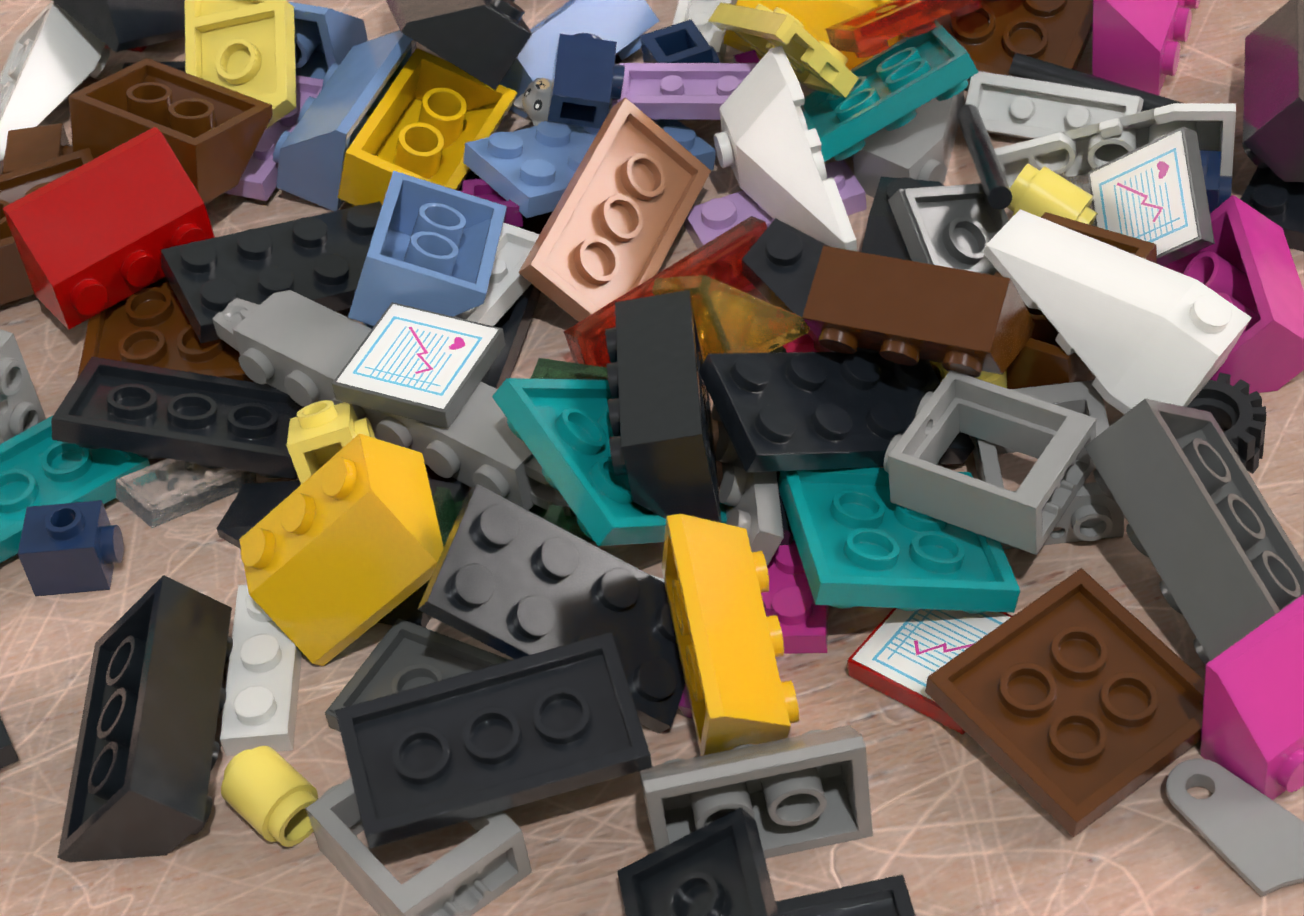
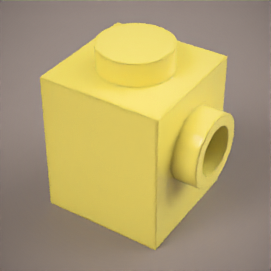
M331 400L318 401L305 406L297 412V417L290 419L286 446L301 484L358 434L375 438L369 419L366 417L358 420L352 404L343 402L334 405Z

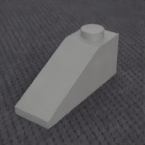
M964 90L944 101H938L934 98L915 109L917 112L916 117L904 126L892 131H886L884 127L864 139L866 142L865 146L853 155L854 175L867 195L875 197L881 177H907L916 180L939 181L944 184L959 125L957 112L964 104Z

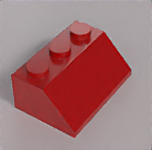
M157 127L149 129L2 208L35 296L68 330L165 277L161 268V249L215 238L205 203L162 132Z

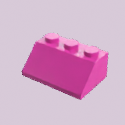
M1093 0L1092 75L1160 95L1166 75L1175 76L1180 56V42L1178 41H1187L1192 18L1191 8L1198 9L1200 0Z
M1232 195L1210 213L1215 244L1167 264L1164 267L1200 281L1252 317L1226 361L1210 380L1217 381L1221 372L1231 375V386H1234L1240 379L1250 384L1249 394L1256 391L1258 393L1277 391L1300 372L1304 371V290L1283 228Z
M1304 594L1206 664L1200 756L1221 765L1271 800H1274L1286 790L1288 792H1295L1304 786Z

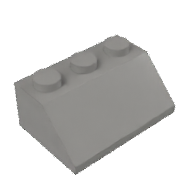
M850 725L829 730H812L800 736L756 745H740L731 750L689 759H672L660 765L652 766V768L639 771L655 851L740 807L756 820L765 859L873 836L866 747L863 736Z

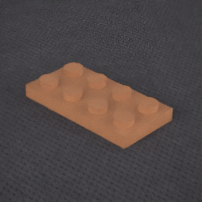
M625 97L610 110L518 273L607 345L605 329L616 327L615 302L645 297L711 170Z

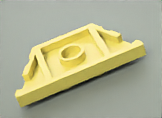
M185 0L186 73L271 104L272 117L266 129L297 108L294 7L287 0Z
M720 2L708 20L722 31L728 29L735 32L751 44L750 49L755 50L761 57H764L771 48L782 46L798 81L810 89L846 98L859 79L845 66L848 61L845 55L824 41L820 40L818 42L804 29L805 26L798 19L779 7L772 11L761 4H758L754 9Z

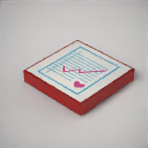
M893 608L847 660L848 675L963 735L965 731L925 692L927 677L1010 619L1012 615L1006 612L986 611L980 614H973L962 610L920 609L917 611H904Z

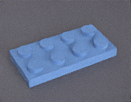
M651 119L710 170L714 169L716 150L696 135L691 128L685 126L677 119ZM543 121L537 126L513 132H496L487 138L466 142L463 163L506 201L510 199L519 206V212L526 218L552 212L555 209L600 129Z

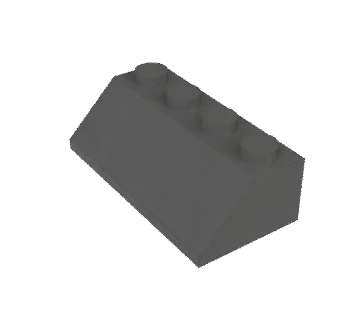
M1145 398L1084 447L1096 466L1093 474L1098 486L1109 498L1116 501L1129 522L1126 526L1128 537L1133 545L1152 561L1162 578L1159 584L1162 595L1175 611L1185 617L1196 636L1194 648L1205 665L1304 594L1303 560L1211 412Z

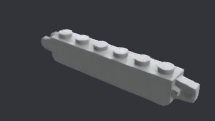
M292 290L273 293L260 305L236 298L228 304L224 311L218 312L212 319L217 336L240 353V366L250 379L258 384L266 383L288 394L295 402L304 407L323 400H331L334 405L343 403L335 399L332 383L372 330ZM480 382L448 429L352 404L358 420L366 417L369 419L376 439L423 453L425 464L441 477H453L472 488L479 484L526 510H529L535 504L549 512L555 511L556 515L561 514L563 517L567 515L572 517L575 514L561 493L546 481L542 474L541 465L524 441L515 436L508 427L507 417L492 398L498 389Z

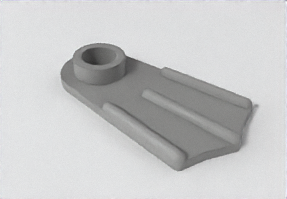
M1190 759L1179 763L1171 770L1166 783V793L1170 803L1260 896L1264 897L1268 893L1285 886L1304 883V821L1213 761ZM1194 786H1201L1208 789L1212 795L1205 799H1198L1191 796L1187 790Z

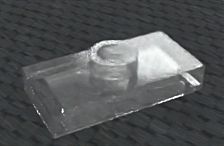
M166 459L117 479L116 498L151 528H154L238 493L243 484L256 483V473L223 467L210 469L202 467L197 463Z

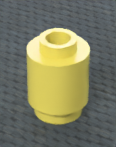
M1027 164L1010 187L1012 201L1007 208L1013 211L1012 217L1021 209L1038 217L1047 212L1092 225L1098 214L1089 208L1094 196L1045 166L1038 170L1034 166Z
M259 746L244 750L232 758L224 771L221 795L260 835L269 842H279L285 847H291L301 843L313 833L306 807L318 800V792L279 753L270 746Z

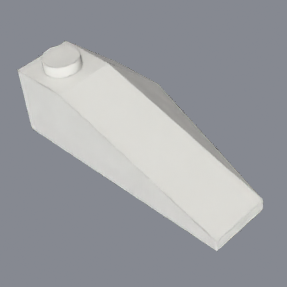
M53 1L17 37L0 75V161L5 156L8 130L36 127L89 75L96 78L105 67L111 53L110 50L104 48L105 43Z
M782 46L771 48L719 108L722 132L714 134V144L722 168L731 166L740 188L772 218H776L830 247L857 251L856 238L834 178L827 179L826 167L821 153L822 144L816 128L809 130L807 128L805 117L800 105H804L805 97L799 81Z
M1174 103L994 150L1009 188L1023 168L1030 164L1038 170L1045 166L1091 194L1088 179L1089 171L1184 126L1197 132L1200 150L1222 151L1220 175L1232 176L1236 104Z
M1021 209L986 244L983 250L984 255L1003 277L1011 278L1027 307L1041 310L1059 333L1055 340L1065 353L1071 355L1076 352L1096 378L1092 385L1103 399L1124 415L1145 398L1187 407L1224 364L1252 318L1194 278Z

